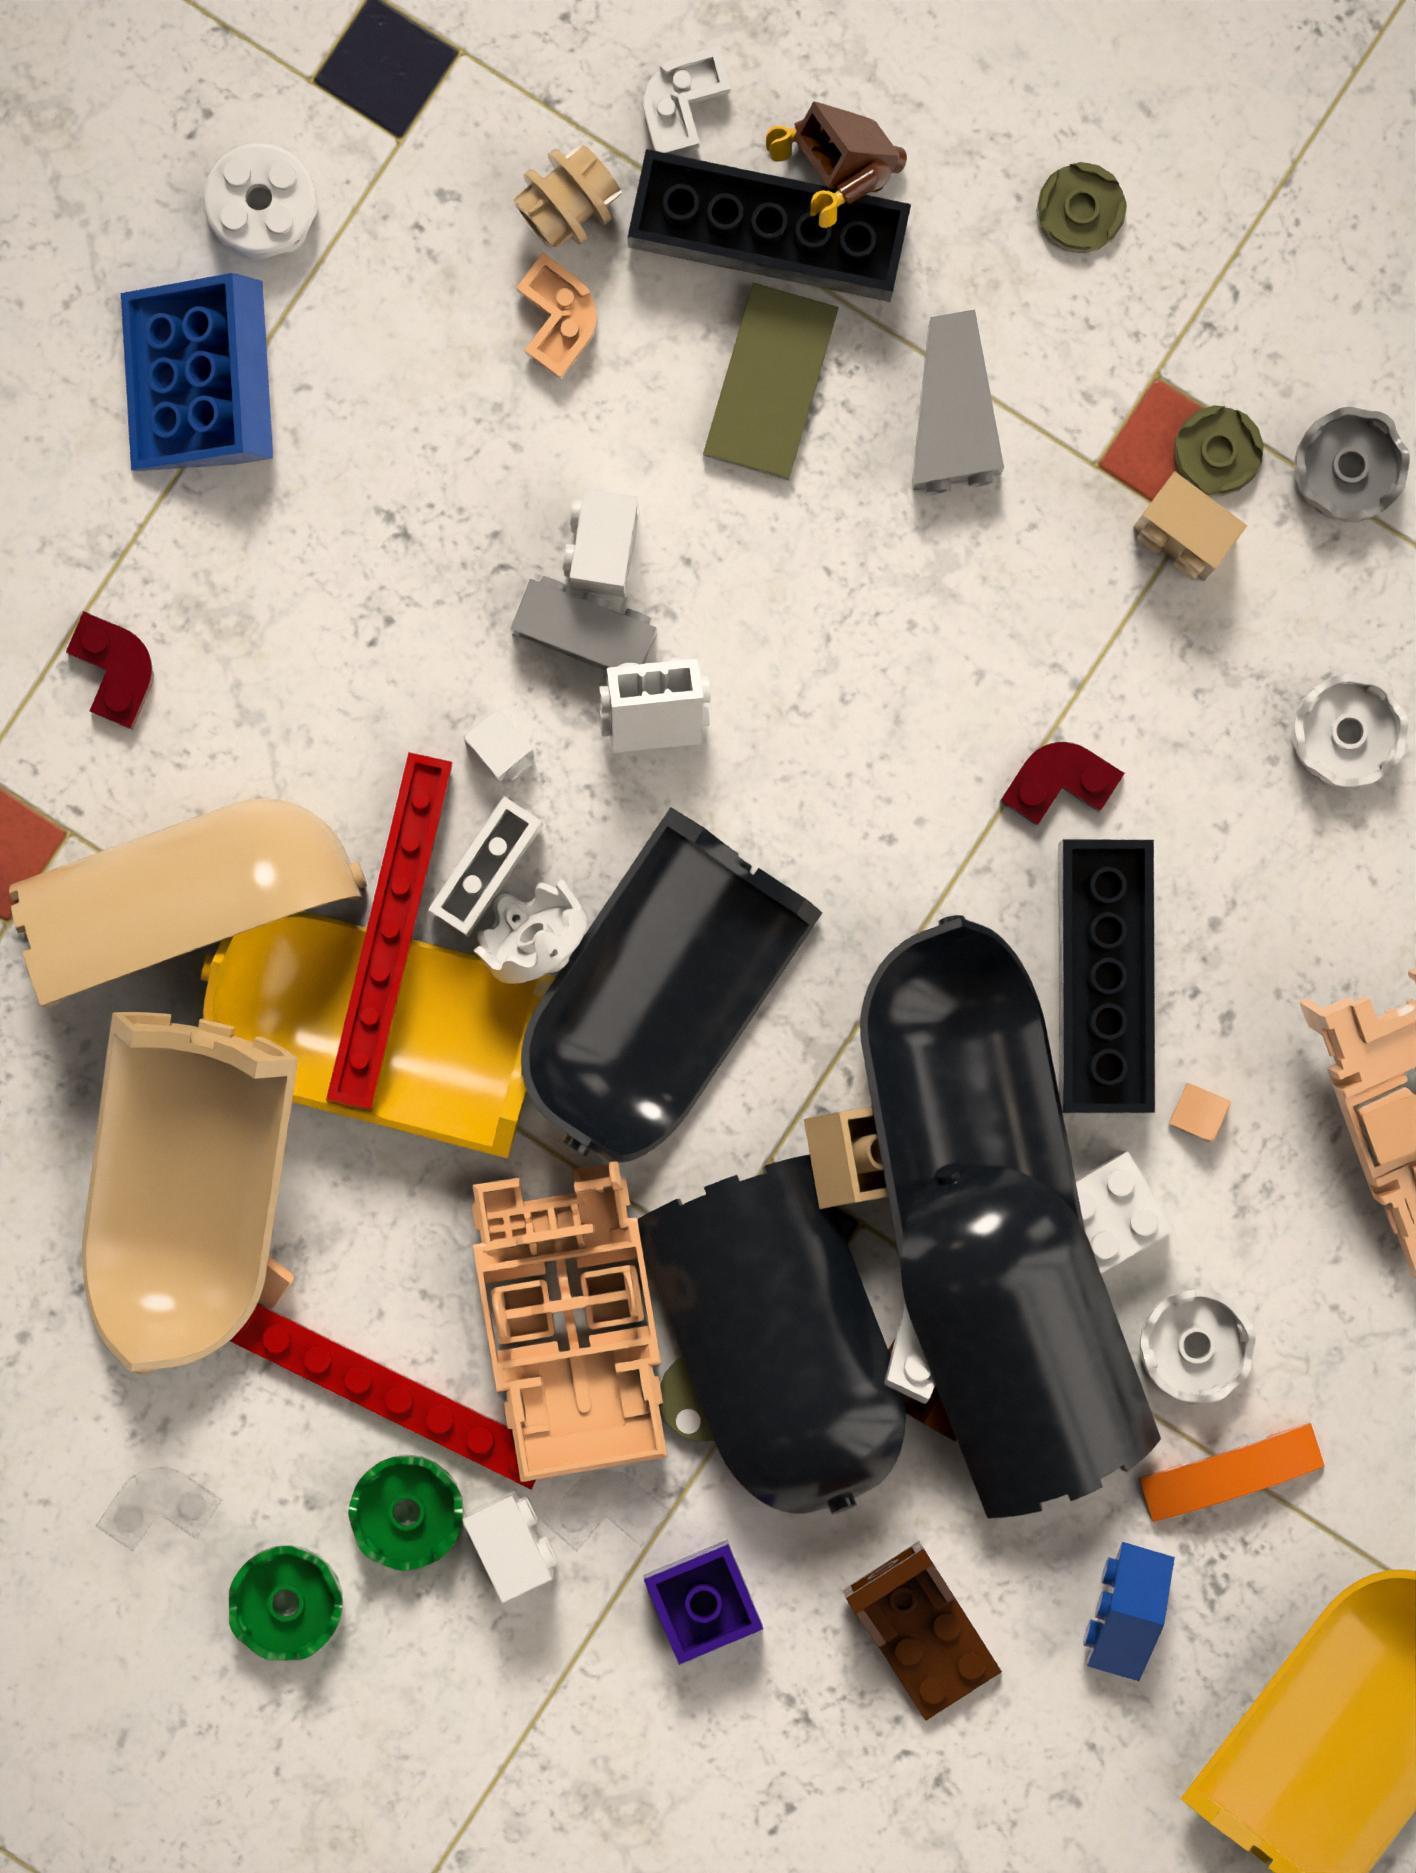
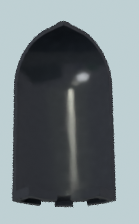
M672 807L669 808L582 938L580 944L573 951L568 963L561 969L537 1005L529 1020L523 1038L521 1070L531 1101L548 1121L568 1134L563 1142L585 1157L592 1150L611 1162L618 1161V1163L632 1161L656 1148L672 1134L693 1108L823 913L805 897L762 869L758 868L754 875L751 874L749 871L752 866L738 857L739 853L723 843L703 826Z
M961 915L945 917L938 921L939 926L915 934L894 948L874 973L864 996L861 1009V1045L900 1266L903 1234L910 1210L921 1191L935 1176V1172L940 1167L950 1163H959L961 1166H1002L1029 1175L1054 1191L1071 1208L1084 1228L1047 1028L1037 993L1025 967L1010 945L992 929L966 920Z
M810 1154L764 1165L762 1168L764 1174L739 1181L738 1176L734 1175L704 1187L705 1195L682 1204L681 1199H675L638 1218L637 1221L642 1249L713 1439L726 1466L750 1494L774 1509L787 1513L804 1514L829 1508L833 1515L855 1507L857 1505L856 1497L879 1485L891 1472L903 1445L906 1415L903 1393L884 1384L891 1356L833 1207L819 1209Z
M950 1163L940 1167L935 1172V1176L916 1198L907 1218L901 1248L902 1288L910 1320L987 1519L1006 1518L1042 1511V1502L1067 1494L1070 1502L1102 1488L1100 1479L1118 1468L1128 1472L1143 1460L1161 1440L1089 1239L1071 1208L1054 1191L1029 1175L1014 1169L995 1165L961 1166L959 1163Z

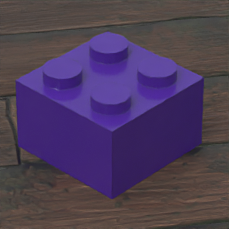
M728 1540L644 1574V1582L679 1665L764 1629Z

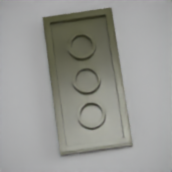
M753 282L703 456L789 480L839 307Z

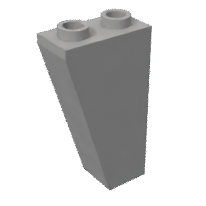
M975 309L931 317L929 321L912 474L913 490L924 489L925 495L948 492L951 490L950 484L968 481L969 487L989 485L995 483V476L1001 475L1004 470Z

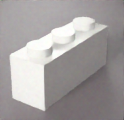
M503 796L428 910L469 938L543 827L542 821Z

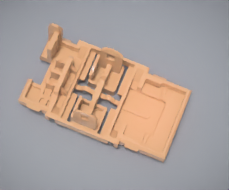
M618 1161L573 1169L576 1193L524 1202L520 1178L472 1185L475 1203L471 1204L475 1231L480 1230L482 1243L473 1244L491 1361L496 1391H506L508 1402L503 1403L507 1427L513 1431L521 1482L668 1457L659 1404L663 1403L659 1376L654 1377L653 1366L661 1365V1358L637 1217L628 1218L626 1206L630 1205L626 1178L621 1179ZM576 1257L577 1268L638 1258L649 1326L590 1335V1347L579 1349L573 1309H586L590 1329L643 1321L645 1315L637 1268L634 1265L583 1273L580 1276L583 1296L571 1298L565 1259ZM556 1261L562 1300L550 1301L548 1283L545 1280L495 1287L491 1290V1298L500 1344L555 1335L553 1313L564 1311L570 1350L559 1352L558 1341L497 1351L486 1284L546 1274L545 1262Z

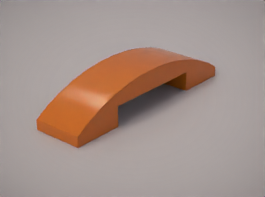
M1307 1423L1267 1436L1266 1439L1186 1465L1180 1464L1138 1479L1151 1520L1155 1522L1226 1502L1283 1483L1325 1467L1312 1425Z

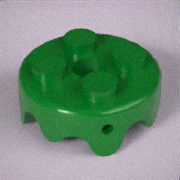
M407 1454L393 1456L380 1461L360 1478L350 1500L348 1515L357 1545L367 1558L395 1570L410 1571L437 1562L447 1554L457 1540L462 1528L464 1508L458 1485L447 1470L438 1463L423 1456ZM411 1499L418 1504L420 1516L415 1523L405 1525L396 1519L394 1507L398 1501Z
M293 1545L275 1546L259 1552L240 1568L230 1585V1628L239 1641L266 1660L299 1661L312 1656L329 1641L341 1620L343 1591L338 1576L330 1564L320 1555L303 1547ZM291 1590L297 1595L299 1608L294 1614L283 1615L275 1609L274 1597L277 1592Z

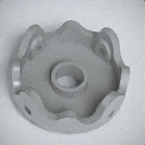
M1343 407L1318 419L1305 432L1297 446L1294 459L1295 478L1303 497L1317 512L1338 521L1359 522L1373 518L1383 512L1401 495L1406 485L1410 453L1397 433L1394 421L1388 415L1380 411ZM1346 454L1357 456L1362 463L1360 476L1356 478L1344 476L1338 467L1340 457Z

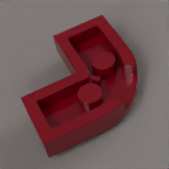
M83 611L66 653L106 670L89 711L133 730L153 683L154 672L150 654L144 643L129 630Z
M1055 742L1047 744L1031 754L1000 802L1035 825H1039L1061 789L1100 812L1125 773L1083 746L1071 742Z

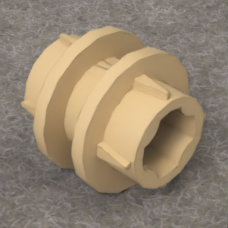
M584 145L582 147L578 146L566 156L559 150L553 149L548 153V159L554 170L542 178L536 171L529 169L523 174L528 187L514 199V204L523 219L549 248H557L569 238L581 245L587 240V235L580 224L591 215L603 225L611 220V215L607 207L621 195L620 188L611 173L599 158Z

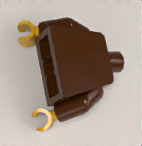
M813 101L804 119L794 123L795 128L790 130L785 126H773L766 134V149L770 151L773 161L779 162L789 159L792 155V143L796 142L826 186L830 189H836L837 192L835 193L819 191L812 197L810 216L820 212L819 226L822 228L831 227L836 223L838 206L843 203L849 206L869 192H879L889 181L891 173H900L906 165L907 155L905 149L893 146L876 121L820 102Z

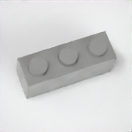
M542 576L540 582L533 579L529 580L510 628L513 635L606 671L607 668L618 667L624 663L645 664L657 634V627L649 625L651 617L632 609H626L624 615L608 609L609 601L591 593L584 592L583 598H579L566 592L568 587L566 584L550 577Z

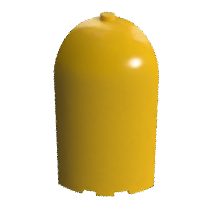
M296 913L221 940L215 955L207 954L201 973V980L208 982L203 1008L204 1019L235 1027L234 1036L253 1043L254 1038L261 1036L296 1056L298 1064L292 1097L293 1103L508 1159L520 1121V1111L527 1092L521 1070V1050L524 1034L534 1010L555 980V976L545 974L525 983H503L494 978L478 956L412 939L372 1112L326 1101L367 927L321 915Z
M1388 1570L1371 1574L1356 1581L1339 1593L1324 1609L1180 1798L1211 1825L1246 1851L1253 1853L1265 1864L1272 1858L1273 1861L1268 1868L1274 1873H1368L1416 1811V1571Z

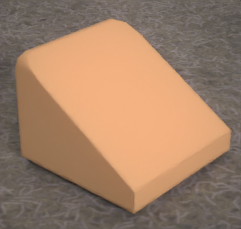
M1187 1083L1168 1124L1212 1143L1230 1107L1231 1101Z
M270 1256L259 1302L272 1309L291 1287L294 1275Z

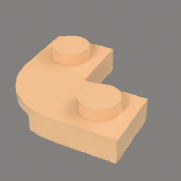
M542 253L516 287L518 293L550 316L524 351L525 354L561 380L592 339L596 328L597 313L594 300L586 285L545 253Z

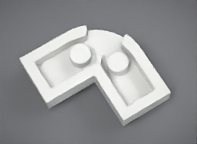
M719 46L671 59L660 65V69L649 80L643 95V109L654 151L677 154L700 147L689 104L731 93L730 83Z

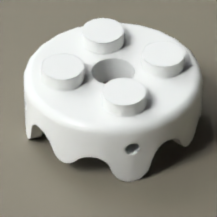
M267 143L246 144L234 148L222 156L212 167L206 179L203 192L204 211L215 236L226 248H231L253 259H266L297 250L304 243L318 208L313 180L302 161L290 151ZM255 188H265L272 193L270 205L263 210H254L247 205V197Z
M1340 674L1314 687L1301 701L1295 713L1292 727L1293 743L1299 759L1305 768L1317 779L1329 785L1342 788L1361 787L1379 780L1393 770L1401 761L1405 753L1408 718L1396 700L1393 689L1383 680L1356 674ZM1350 719L1359 725L1361 736L1357 743L1345 744L1338 738L1337 726L1342 720Z
M563 879L556 884V888L546 883L537 884L535 889L536 897L529 902L519 901L511 894H502L495 899V922L490 929L478 932L477 937L481 946L474 949L494 978L509 984L525 983L547 973L557 972L568 963L569 956L577 948L585 935L588 920L586 911Z
M1206 1289L1180 1290L1162 1299L1146 1317L1140 1334L1139 1348L1141 1361L1148 1376L1156 1386L1168 1395L1188 1402H1216L1225 1398L1248 1376L1251 1370L1256 1335L1251 1321L1240 1307L1227 1296ZM1193 1332H1201L1208 1339V1350L1200 1358H1191L1184 1350V1340Z

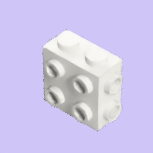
M670 658L660 663L640 665L637 663H624L618 667L607 668V686L599 687L601 710H599L601 736H610L612 753L702 744V726H710L708 703L711 702L708 675L700 676L697 659Z

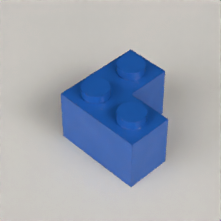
M1122 1542L1116 1558H1107L1101 1577V1584L1108 1585L1107 1592H1101L1095 1611V1618H1098V1620H1089L1083 1640V1646L1090 1648L1087 1662L1088 1667L1140 1681L1164 1627L1175 1557Z

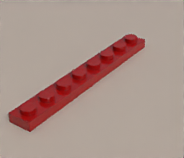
M408 752L326 1098L328 1103L372 1112L453 767V762Z
M257 1303L244 1326L229 1340L532 1490L536 1480L521 1482L513 1431L508 1429L506 1425Z

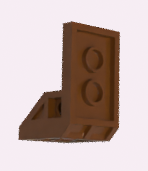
M919 1541L843 1589L846 1600L877 1647L882 1651L925 1721L1002 1672Z

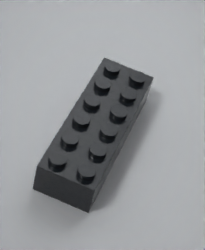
M646 149L627 236L628 248L891 302L911 204L864 195L849 206L845 203L838 206L836 223L831 227L822 228L819 226L820 212L810 216L812 197L816 192L829 191L835 193L837 192L836 189Z
M1063 839L1058 843L1059 1097L1062 1113H1155L1154 840Z

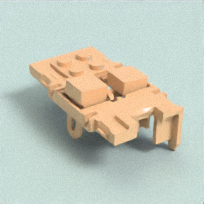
M1416 968L1408 971V976L1416 984ZM1346 997L1324 1008L1309 999L1301 1001L1300 1006L1308 1027L1323 1036L1329 1056L1334 1057L1336 1064L1328 1067L1327 1071L1371 1194L1381 1205H1387L1385 1212L1392 1232L1397 1234L1411 1275L1416 1279V1095L1407 1087L1402 1088L1400 1086L1408 1082L1405 1072L1413 1068L1416 1070V1000L1410 999L1406 1001V1005L1395 1010L1390 1008L1385 1011L1384 1015L1378 1018L1374 1012L1371 1000L1367 997H1361L1356 1002ZM1367 1144H1368V1146H1369V1149H1370V1152H1371L1372 1156H1373L1379 1163L1373 1164V1161H1372V1158H1371V1156H1370V1153H1369Z

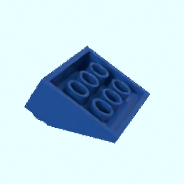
M228 273L121 293L131 470L148 471L235 465L273 459L262 280Z

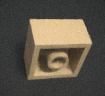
M1174 471L1133 528L1140 532L1137 536L1138 540L1150 550L1159 553L1162 549L1176 560L1173 565L1182 574L1192 580L1199 576L1205 581L1248 525Z
M873 1107L835 1112L804 1119L819 1209L888 1197Z

